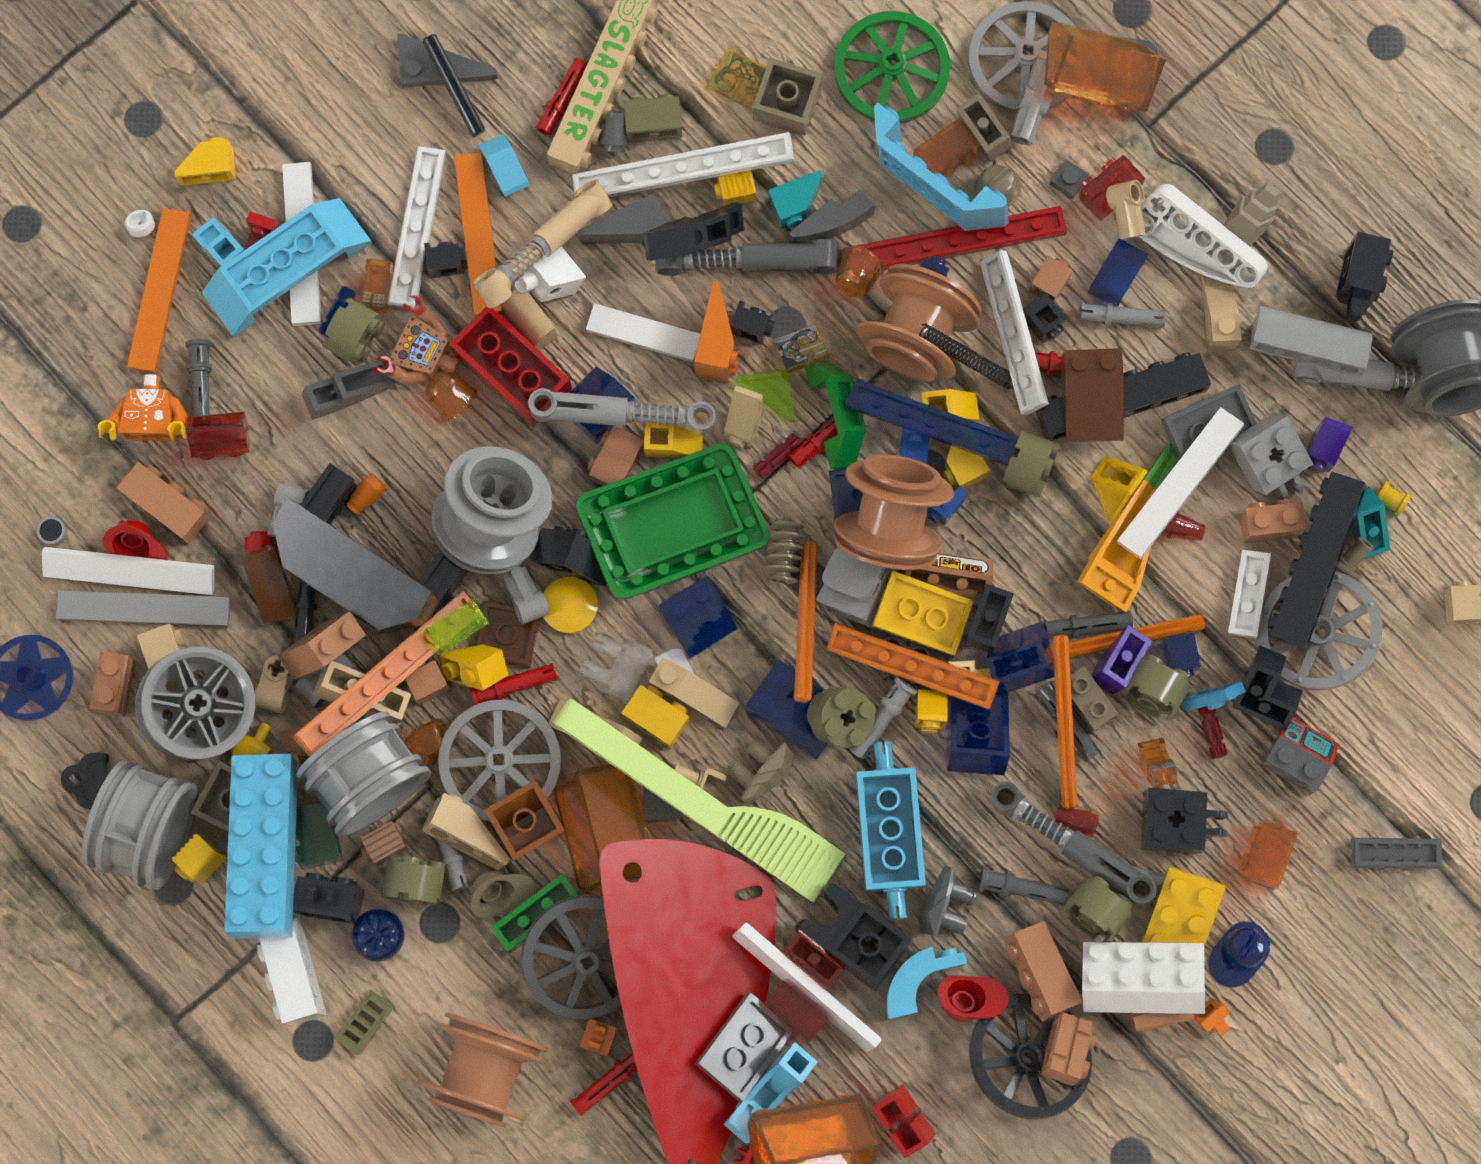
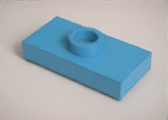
M1240 681L1206 689L1184 698L1182 707L1184 711L1205 706L1208 707V710H1213L1225 705L1226 701L1246 691L1243 683Z

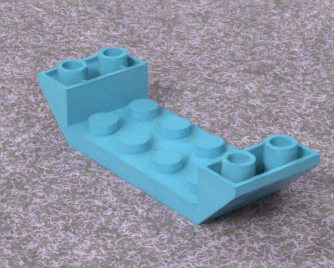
M879 103L874 106L880 164L965 231L1005 227L1009 223L1007 199L1000 191L996 189L992 191L985 186L973 201L970 202L969 196L960 189L955 191L951 188L944 176L938 172L933 174L929 171L926 163L918 156L911 157L905 152V147L900 143L902 135L898 119L899 115L889 106L884 108Z
M340 198L315 203L221 266L201 293L234 338L257 322L253 315L342 253L345 252L348 258L371 244L372 241Z

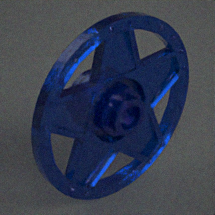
M40 635L18 636L0 647L1 658L9 649L20 644L16 661H0V681L9 685L3 703L0 701V711L18 720L32 721L42 719L57 711L68 698L74 677L72 663L65 650L53 640ZM37 642L51 646L61 657L42 659ZM66 673L65 686L60 697L57 698L51 683ZM29 700H33L45 709L32 714L17 713Z

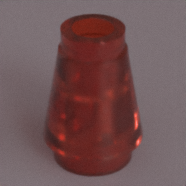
M1177 512L1161 534L1166 535L1167 539L1201 541L1205 533V524H1201Z
M1058 807L1055 814V822L1058 824L1062 822L1061 826L1065 829L1068 827V831L1070 829L1074 832L1079 830L1086 836L1093 838L1099 815L1093 814L1092 810L1063 809Z

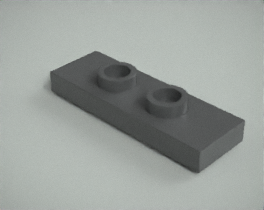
M1351 838L1352 868L1441 869L1442 841L1441 839Z

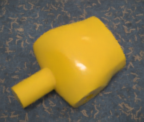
M261 722L253 737L245 735L232 748L228 765L231 766L232 756L273 754V750L264 743L272 727Z

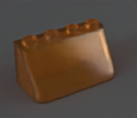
M1052 21L1048 32L1044 84L1049 87L1048 92L1057 96H1064L1065 93L1072 94L1074 99L1082 102H1088V99L1096 100L1097 104L1107 108H1111L1112 104L1118 105L1121 110L1133 114L1136 110L1147 112L1166 59L1141 43Z
M611 764L576 770L558 780L554 788L555 799L562 827L565 830L564 835L578 888L584 894L602 890L599 857L607 845L629 840L649 839V831L644 824L641 812L642 804L637 797L634 780ZM629 862L624 866L623 877L627 882L631 883L641 878L642 870L637 863Z
M861 1094L841 1095L828 1100L817 1099L799 1105L788 1104L782 1108L771 1110L760 1109L750 1114L747 1123L754 1164H874L882 1146L880 1136Z

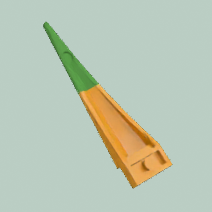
M1171 440L1088 557L1089 561L1077 581L1078 584L1120 612H1127L1140 589L1151 547L1140 560L1119 545L1117 540L1178 463L1179 458Z

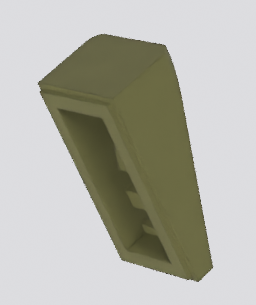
M370 989L336 1033L334 1039L354 1054L360 1056L395 1006ZM372 1001L384 1011L379 1014L370 1008L368 1004ZM365 1011L375 1018L376 1021L373 1024L361 1016L362 1012ZM356 1021L369 1029L366 1034L354 1026ZM349 1031L361 1039L358 1044L346 1036Z

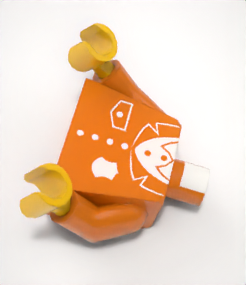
M146 374L143 375V388L129 389L126 396L119 401L107 420L99 422L98 435L99 438H102L103 434L109 433L110 440H115L116 431L118 430V434L124 440L178 441V434H182L183 439L188 438L186 432L188 415L179 399L173 397L168 390L160 389V376Z

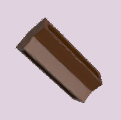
M268 545L257 550L247 551L241 559L263 624L281 621L296 615L275 549Z

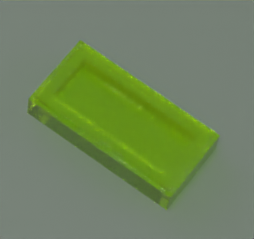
M473 599L428 627L425 632L439 653L443 654L486 627L489 622Z

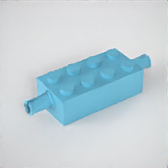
M882 742L873 744L876 769L873 771L856 772L865 893L879 891L887 893L888 920H895L897 918L896 907H898L899 919H905L907 915L904 892L907 889L924 888L926 885L915 767L894 768L892 742H884L885 754L882 753Z

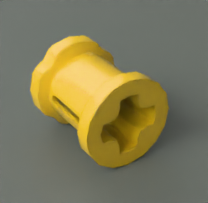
M1387 480L1376 494L1384 503V506L1393 510L1394 515L1397 517L1411 498V494H1403L1391 487L1390 482Z

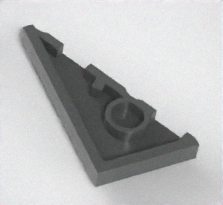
M397 34L402 88L444 84L423 41L404 34ZM445 50L461 83L498 79L496 68Z

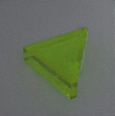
M788 370L736 377L737 384L763 395V403L789 422H795Z

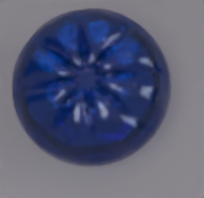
M372 909L363 913L355 921L351 938L355 950L361 957L372 962H383L393 958L401 950L405 939V931L401 920L393 912L386 909Z

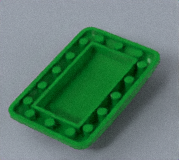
M725 444L711 446L586 492L578 498L576 503V512L587 534V538L591 540L594 555L607 586L614 597L622 600L672 584L759 550L767 544L770 535L734 450Z

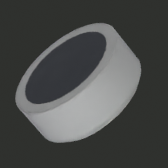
M45 517L37 526V536L46 545L57 546L67 537V526L57 517Z

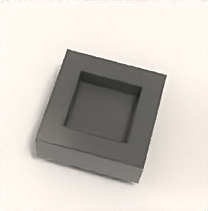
M1066 159L1052 178L1050 185L1069 198L1074 199L1088 179L1089 173Z

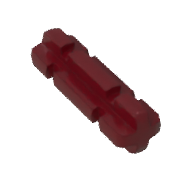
M795 433L790 434L784 439L786 441L784 444L781 442L767 454L765 461L761 460L754 466V471L760 478L766 479L772 473V469L776 470L789 458L788 454L802 445V440Z
M1207 706L1198 708L1200 717H1203L1202 725L1207 744L1211 745L1209 748L1211 758L1219 759L1225 757L1228 752L1226 745L1222 744L1224 738L1218 717L1214 715L1216 709L1208 710Z

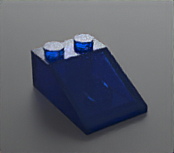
M778 659L745 705V711L817 760L828 744L818 740L812 733L813 730L810 723H808L807 712L813 697L822 692V690L812 683L811 700L807 703L795 701V670Z
M1008 684L998 685L990 709L949 695L947 771L1005 776L1010 758Z

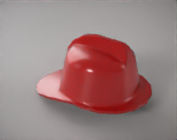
M121 520L117 526L107 530L103 537V546L109 554L168 560L165 548L152 538L150 529L143 522Z
M951 975L943 979L937 991L942 1010L951 1019L960 1023L970 1022L974 1019L994 1018L1003 1013L1007 1008L1009 1000L1004 986L995 979L987 977Z

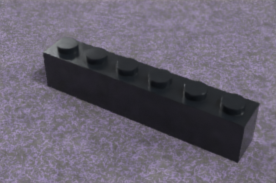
M1190 352L1176 356L1174 358L1175 361L1164 364V361H1158L1150 364L1147 370L1137 372V369L1125 372L1124 418L1207 392L1211 382L1200 353L1191 355ZM1057 395L1048 396L1049 404L1036 411L1044 437L1050 441L1065 437L1063 396L1057 398Z
M1332 471L1329 478L1324 477L1319 489V494H1322L1319 506L1314 504L1309 516V521L1312 522L1309 533H1303L1299 543V548L1302 549L1299 560H1293L1289 570V575L1292 576L1289 587H1283L1279 597V603H1282L1279 614H1273L1269 624V630H1272L1271 636L1274 639L1307 650L1367 489L1365 482Z

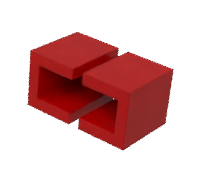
M901 1084L880 1097L872 1106V1109L886 1130L891 1128L897 1120L900 1123L890 1134V1137L905 1159L928 1145L936 1134L923 1113L919 1112L916 1114L914 1112L918 1106L904 1084Z

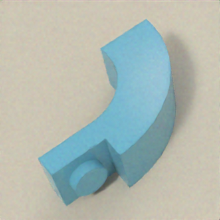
M930 947L911 956L898 969L890 983L886 998L887 1019L890 1020L918 1013L916 992L921 981L931 973L966 965L965 953H957L956 948L939 952L940 958H935L933 947Z

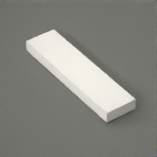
M595 303L586 327V332L692 363H694L700 338L699 333Z

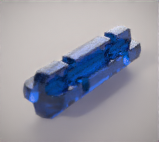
M347 286L340 288L337 294L338 299L334 300L325 317L326 322H322L319 328V333L323 337L329 339L325 333L339 307L341 306L346 309L349 303L345 300L348 298L354 299L356 296L355 291Z

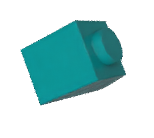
M820 170L768 190V200L780 229L784 227H797L807 218L822 185V173Z
M1367 487L1351 529L1355 542L1359 537H1363L1373 546V550L1364 559L1391 550L1385 506L1370 487Z

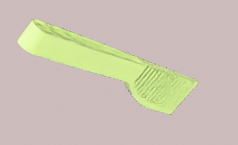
M570 698L567 699L552 721L563 732L812 903L816 901L846 855L817 833L788 816L756 807L725 806Z

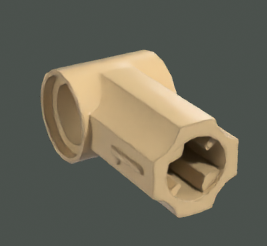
M1132 180L1109 186L1106 192V199L1110 208L1115 210L1120 240L1146 235L1140 204L1144 201V190L1138 180Z

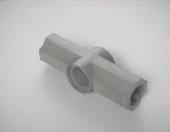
M1037 58L1034 61L1027 84L1023 87L1017 99L1016 109L1018 111L1009 136L1013 142L1020 145L1031 146L1033 144L1040 121L1046 115L1051 104L1052 96L1050 92L1059 67L1050 60Z

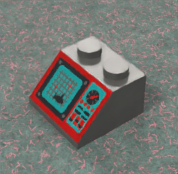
M1293 717L1287 731L1280 728L1260 765L1307 793L1313 794L1318 791L1329 772L1340 744Z

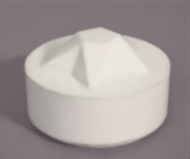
M137 210L127 216L125 226L131 236L144 237L153 231L155 221L150 212Z

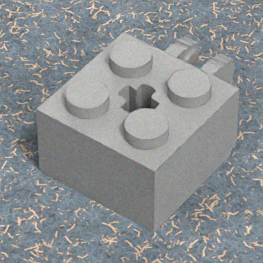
M1273 412L1236 436L1229 445L1233 456L1254 491L1267 495L1274 490L1280 500L1291 499L1284 485L1288 480L1297 493L1305 490L1299 473L1313 465L1288 416Z

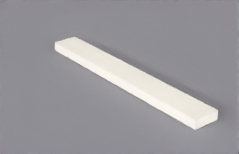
M781 133L572 174L574 193L584 184L592 180H598L607 196L614 197L794 162L790 133Z

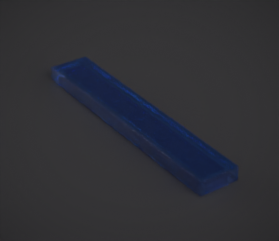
M855 379L845 405L848 409L1008 466L1018 437L858 379Z

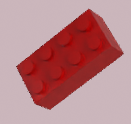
M486 306L449 343L452 353L532 428L540 422L532 417L529 410L528 400L533 391L545 388L551 392L568 393L572 389L570 379L493 308ZM541 399L536 403L535 407L539 411H547L551 407V402Z

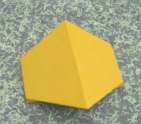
M1105 456L1090 479L1094 484L1110 526L1139 486L1147 471L1144 468Z

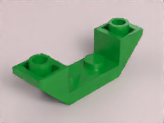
M828 360L805 361L804 366L810 389H827L838 432L837 436L824 442L830 469H847L848 466L857 461L866 433L854 379Z

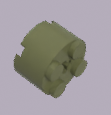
M348 298L345 300L349 303L346 309L340 306L333 316L325 333L329 337L328 343L323 341L322 346L354 364L358 360L365 362L371 352V348L368 345L373 337H379L385 323L380 321L381 315L352 298Z
M1022 430L1002 483L1040 497L1060 444Z
M1148 655L1146 659H1140L1127 687L1122 689L1121 693L1123 697L1128 694L1131 697L1129 703L1142 712L1157 718L1161 713L1168 715L1166 720H1172L1190 688L1188 683L1190 676L1181 669L1175 668L1173 670L1163 665L1164 662L1160 658Z
M833 686L813 697L808 707L807 719L813 730L812 733L818 740L827 744L849 748L860 746L866 741L874 726L876 708L863 693L853 689Z
M388 856L381 897L404 902L422 903L423 901V904L440 905L445 863L437 861L424 862L420 861V858L408 856Z
M1094 876L1093 879L1085 878L1082 880L1064 904L1062 910L1064 912L1069 910L1071 912V915L1068 917L1069 920L1090 937L1095 939L1097 935L1104 937L1102 942H1112L1132 915L1130 909L1133 903L1124 895L1118 894L1117 896L1108 889L1109 884L1104 879Z

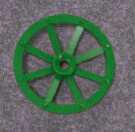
M884 11L864 17L851 26L844 34L836 50L834 75L838 90L846 103L857 113L875 121L874 107L863 102L854 93L882 75L884 80L877 103L885 108L892 80L897 79L911 108L895 111L899 115V122L904 123L923 116L939 102L949 80L950 57L943 38L928 22L906 12ZM900 24L892 49L887 47L874 29L875 26ZM908 27L917 30L929 40L927 43L903 53L901 52ZM866 32L881 55L848 51V49L859 35ZM936 50L940 63V74L913 65L907 61ZM845 60L878 65L851 84H848L844 72ZM890 60H894L897 62L893 66L889 65ZM905 72L936 83L931 94L921 103H919L904 74Z

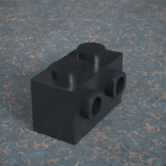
M989 584L985 585L983 593L977 591L972 604V608L977 609L974 619H967L962 635L967 636L966 645L993 654L1014 593Z

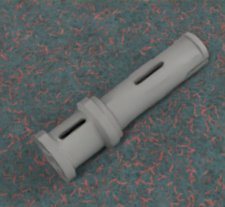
M896 676L894 679L895 684L886 696L881 697L880 707L875 713L873 729L866 741L860 746L849 748L856 756L862 759L866 758L873 744L878 741L894 716L901 715L903 713L902 708L910 696L918 692L916 688L901 677Z

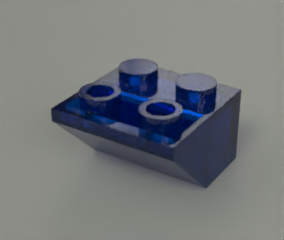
M1042 621L999 636L993 654L987 652L986 660L991 678L1000 681L997 689L1003 694L1054 677V659L1045 625Z

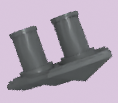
M944 867L935 885L928 893L925 904L920 909V933L936 936L940 926L962 934L967 926L966 916L946 909L950 899L971 906L976 898L977 891L975 888L954 881V867Z

